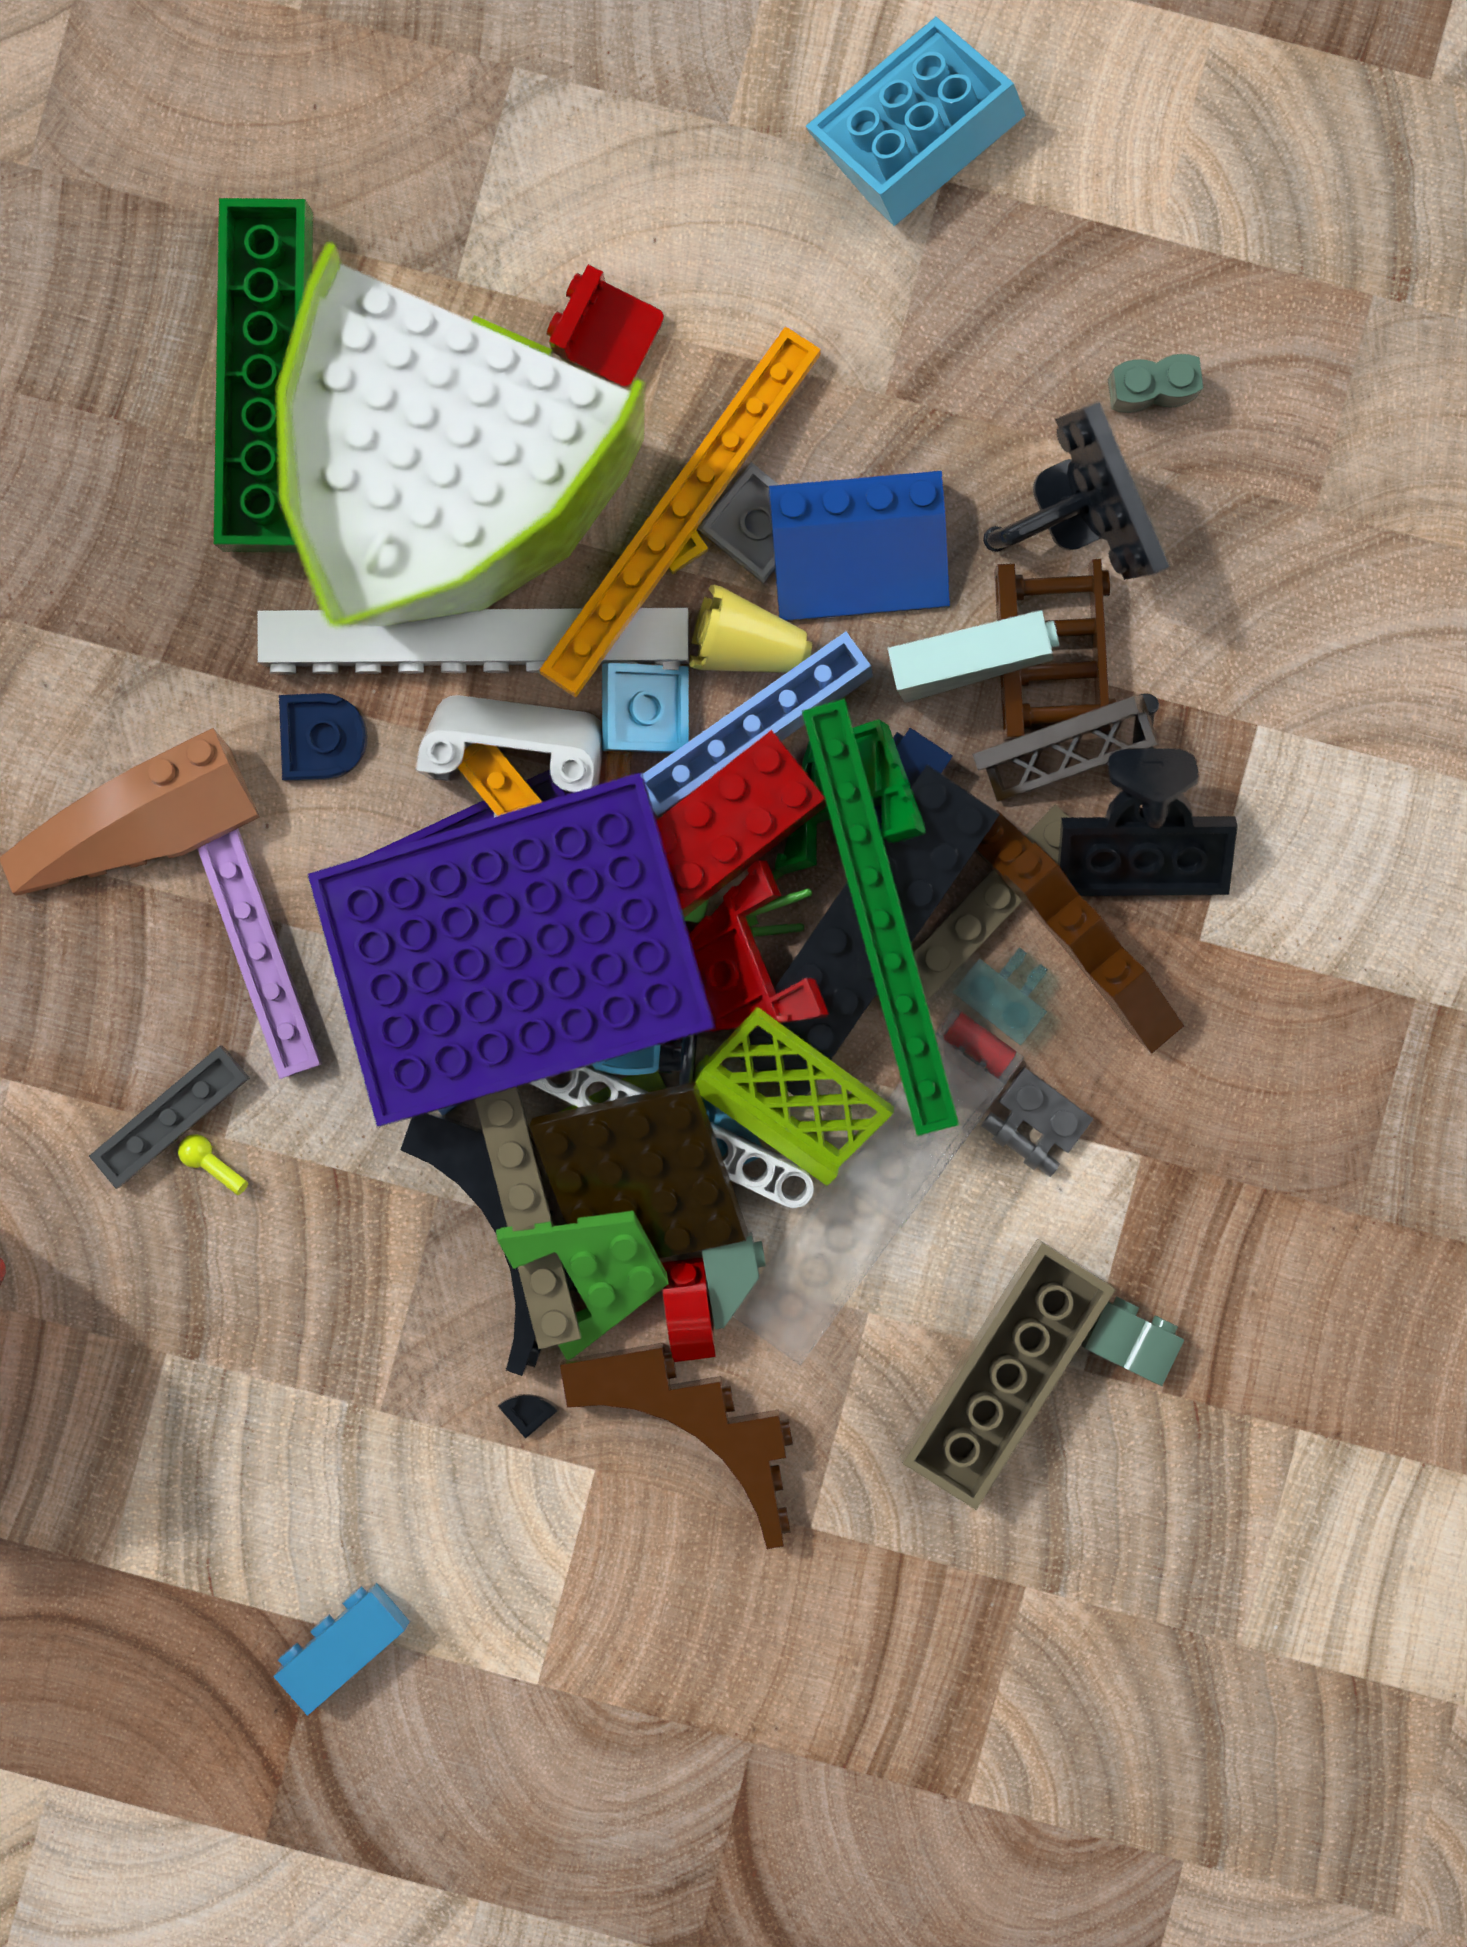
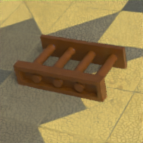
M1092 559L1088 565V575L1023 579V575H1015V563L997 564L994 570L997 621L1018 616L1017 601L1024 600V596L1089 593L1091 618L1054 620L1057 637L1092 635L1093 661L1037 664L1000 675L1003 741L1024 736V729H1031V724L1060 723L1115 703V698L1109 699L1103 596L1110 595L1109 570H1102L1101 559ZM1094 678L1095 704L1030 707V703H1022V686H1028L1029 682ZM1107 726L1099 730L1108 734L1111 731V727Z

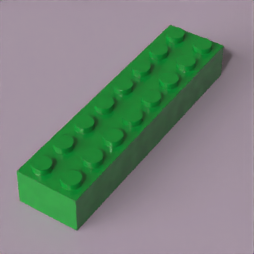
M219 198L214 545L223 552L300 553L280 500L277 387L306 287L313 270V211L306 199Z

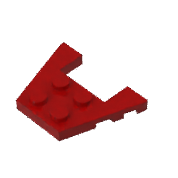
M757 860L747 869L749 874L738 886H732L723 896V903L711 916H705L689 934L715 1024V1029L702 1033L735 1030L757 1007L779 1023L823 1018L829 1015L815 979L806 978L778 994L774 990L746 920L748 914L781 897L767 861Z

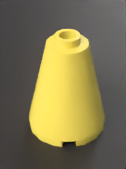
M710 585L708 589L712 593L713 599L704 597L691 643L699 645L698 657L689 656L691 668L711 671L787 673L810 657L812 642L807 641L806 631L722 586Z

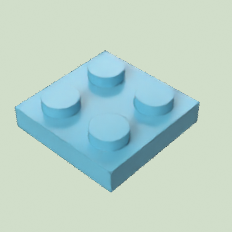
M602 664V751L674 753L689 742V666H679V670L663 669V665Z

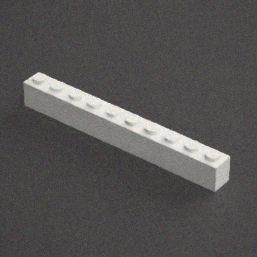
M640 608L600 664L663 665V669L679 670L680 664H689L688 608ZM484 609L389 626L364 627L332 626L327 623L322 610L257 611L258 663L264 667H270L271 674H295L296 666H313V673L337 674L338 666H355V673L378 674L381 673V666H398V673L416 674L424 673V666L441 665L442 673H466V665H483V672L507 673L509 672V665H526V672L540 673L539 669L582 609Z

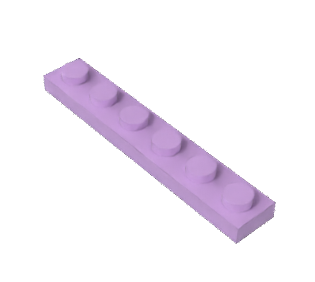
M236 829L197 849L279 1079H283L322 1065L242 837L239 829Z

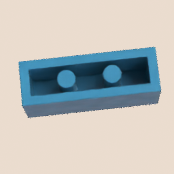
M377 1583L368 1591L362 1586L359 1587L342 1603L346 1607L343 1613L335 1620L330 1614L327 1615L310 1631L314 1636L312 1640L304 1647H301L298 1642L295 1643L278 1659L282 1666L273 1677L307 1716L406 1630L410 1622L409 1619Z

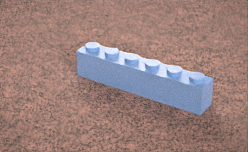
M846 631L645 772L643 776L653 811L658 818L771 729L781 741L805 725L801 710L838 701L872 678L873 674L870 663Z

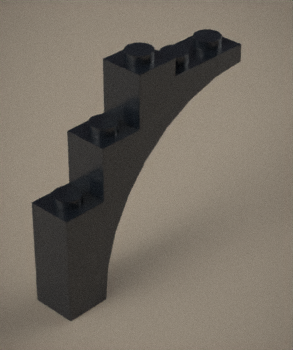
M434 1112L411 1118L400 1150L433 1165L456 1182L482 1210L495 1233L496 1230L507 1227L483 1130ZM550 1210L551 1218L554 1212L552 1210ZM505 1255L511 1273L515 1299L514 1338L506 1371L522 1376L527 1366L535 1368L542 1349H538L518 1267L513 1269ZM565 1269L570 1292H578Z

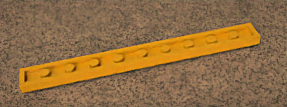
M784 327L539 669L542 676L575 698L578 696L821 355L820 348L788 327Z

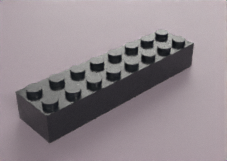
M928 764L911 787L925 827V834L895 843H890L883 838L911 943L1000 815L999 812ZM848 881L774 987L776 994L806 978L815 979L829 1015L823 1018L780 1024L830 1060L877 994L875 980ZM760 1026L755 1027L749 1033L750 1045L773 1044L772 1035ZM799 1054L782 1055L784 1070L808 1069L807 1060ZM775 1055L752 1056L755 1070L777 1071ZM745 1056L738 1057L739 1059L745 1062ZM810 1080L786 1081L787 1091L794 1096L807 1095L811 1090Z

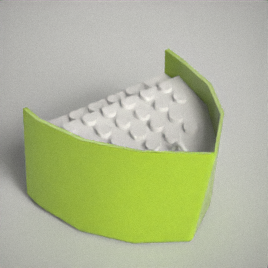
M330 242L326 243L308 281L277 387L280 500L327 623L332 626L364 627L389 626L484 610L567 559L626 479L644 441V382L635 379L630 392L553 358L552 349L474 315L472 321H469L341 264L336 245Z

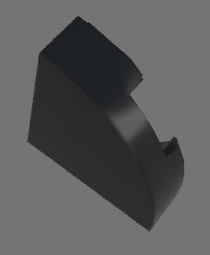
M533 1394L515 1395L498 1405L525 1439L559 1410L548 1399Z

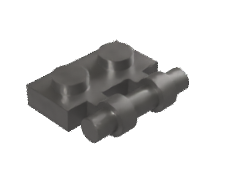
M1023 1067L998 1101L1012 1112L1005 1121L991 1112L981 1126L994 1135L992 1140L1000 1146L1008 1145L1024 1157L1023 1163L1031 1169L1035 1170L1038 1168L1051 1177L1060 1163L1047 1154L1050 1148L1055 1143L1065 1152L1069 1153L1093 1121V1118ZM1023 1120L1042 1134L1036 1144L1016 1131Z

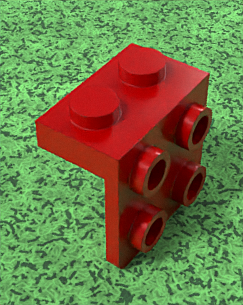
M587 264L582 275L576 273L572 278L566 292V297L570 298L563 313L559 311L555 313L548 326L546 335L551 337L549 344L554 354L622 388H628L632 385L664 322V315L660 309L606 283L603 271Z

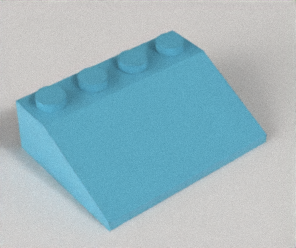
M934 17L808 123L806 128L865 199L895 226L1026 115L1014 83L938 17Z

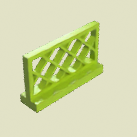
M758 1007L711 1057L706 1055L697 1064L692 1081L697 1083L701 1097L826 1186L838 1176L839 1167L894 1113L893 1105ZM759 1025L772 1035L773 1044L750 1045L749 1033ZM799 1054L807 1060L808 1069L784 1070L782 1055ZM775 1055L777 1071H754L752 1056ZM745 1056L747 1072H731L720 1063L726 1057ZM810 1080L812 1095L788 1096L786 1081ZM817 1080H835L841 1085L842 1094L819 1095ZM779 1081L781 1096L765 1097L757 1091L756 1082ZM851 1104H868L877 1113L871 1119H852ZM844 1105L846 1120H822L820 1106ZM813 1106L815 1121L797 1120L791 1115L790 1107ZM824 1131H847L848 1142L838 1149L825 1140Z

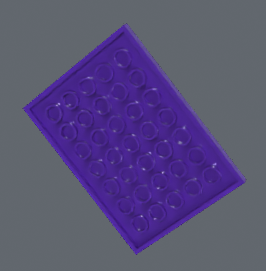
M641 772L308 874L377 1127L386 1126L715 1029L645 779Z

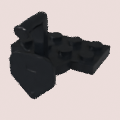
M1100 402L1071 411L1055 419L1058 426L1056 430L1058 442L1066 453H1070L1072 459L1055 464L1037 475L1033 484V494L1040 511L1004 528L999 526L990 527L985 532L983 538L987 549L994 552L1002 551L1005 547L1015 545L1047 529L1054 542L1066 550L1082 548L1101 538L1107 540L1111 549L1108 552L1111 565L1118 574H1122L1124 580L1154 575L1170 567Z
M1140 694L1144 697L1152 724L1154 725V715L1159 709V701L1151 694ZM1138 715L1135 716L1132 744L1146 740ZM1151 747L1148 749H1121L1115 751L1108 759L1110 782L1123 791L1111 801L1105 817L1061 818L1058 865L1080 896L1229 895L1238 828L1236 817L1192 816L1190 802L1183 793L1198 783L1199 772L1195 757L1185 750L1175 748L1154 749Z

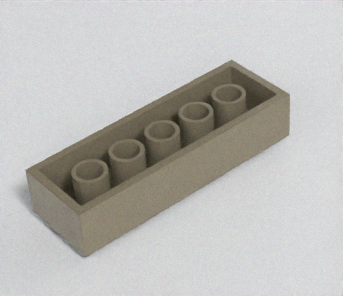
M1037 1238L900 1455L902 1463L977 1510L1116 1289Z

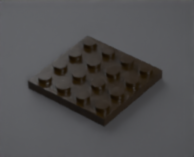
M696 1082L532 1118L529 1127L566 1225L578 1223L577 1218L633 1211L659 1259L747 1240L749 1232Z

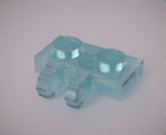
M1019 947L999 973L981 959H978L952 993L1021 1046L1047 1013L1046 1010L1028 996L1047 973L1048 969L1041 964L1038 967H1034L1020 989L1016 988L1007 979L1025 960L1024 957L1027 953Z

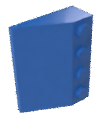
M942 471L769 486L768 496L779 617L783 620H807L950 606Z

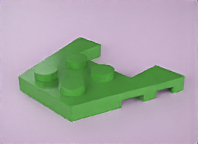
M633 1211L577 1218L578 1223L553 1226L551 1222L535 1223V1229L513 1232L512 1226L496 1230L497 1241L513 1269L556 1252L585 1302L587 1308L576 1312L582 1335L581 1339L558 1344L566 1360L574 1358L669 1284L667 1272Z

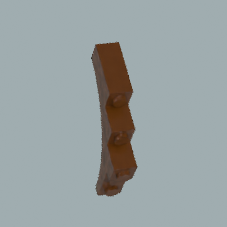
M999 812V817L975 851L1034 913L1100 992L1127 1030L1152 1054L1184 1027L1183 1023L1148 971L1122 947L1102 916L1077 893L1059 865L1036 843L1032 844Z
M664 1343L562 1360L560 1370L567 1408L602 1405L634 1409L667 1420L695 1436L723 1460L743 1486L758 1516L766 1548L784 1547L783 1534L791 1533L787 1507L778 1508L776 1491L783 1490L780 1466H771L770 1461L786 1458L785 1446L793 1445L789 1419L780 1420L779 1409L728 1418V1412L735 1411L731 1386L723 1387L721 1376L670 1384L671 1378H677L676 1365L672 1358V1353H665Z

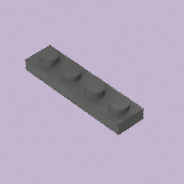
M223 1045L219 1046L97 1148L89 1157L116 1189L120 1188L250 1079V1077Z

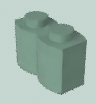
M1190 354L1171 355L1157 363L1144 359L1126 361L1116 366L1107 379L1111 409L1123 413L1138 412L1150 407L1152 404L1162 407L1183 406L1196 399L1203 389L1200 358Z
M1116 1296L1113 1303L1108 1301L1081 1346L1162 1386L1184 1342L1183 1338L1175 1335L1178 1326L1156 1315L1152 1322H1149L1137 1316L1138 1306Z

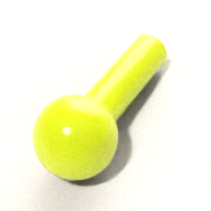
M192 1134L186 1136L180 1142L178 1156L184 1165L190 1168L202 1167L236 1195H240L245 1191L248 1181L212 1154L211 1143L206 1137Z

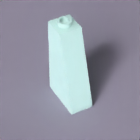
M1041 610L890 647L888 652L897 691L906 703L1054 660L1051 648L1059 646L1054 620L1045 622Z

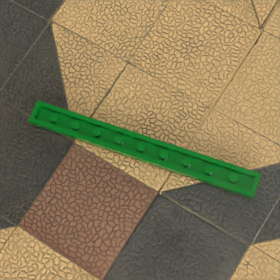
M841 699L801 710L916 1136L958 1126L957 1112L846 701Z

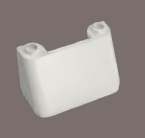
M454 695L443 699L437 706L422 739L418 753L416 771L427 778L450 781L451 772L461 764L464 750L472 743L552 753L550 775L554 783L563 790L577 792L599 785L604 752L602 751V723L595 715L587 712Z

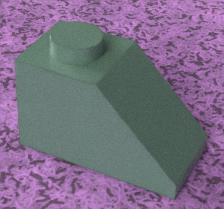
M752 1232L748 1233L746 1241L702 1250L715 1330L726 1326L758 1281V1268L766 1266L762 1241L754 1242Z

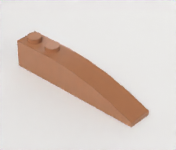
M211 728L129 769L64 808L0 857V862L12 893L18 896L68 884L69 879L88 875L90 878L105 875L107 870L126 865L130 868L146 865L147 860L168 856L170 859L183 856L260 818L231 748L217 731Z

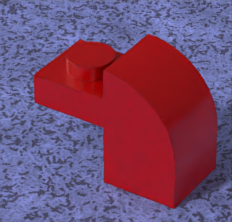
M703 1257L663 1262L662 1265L667 1272L669 1282L663 1289L669 1343L674 1362L716 1357Z

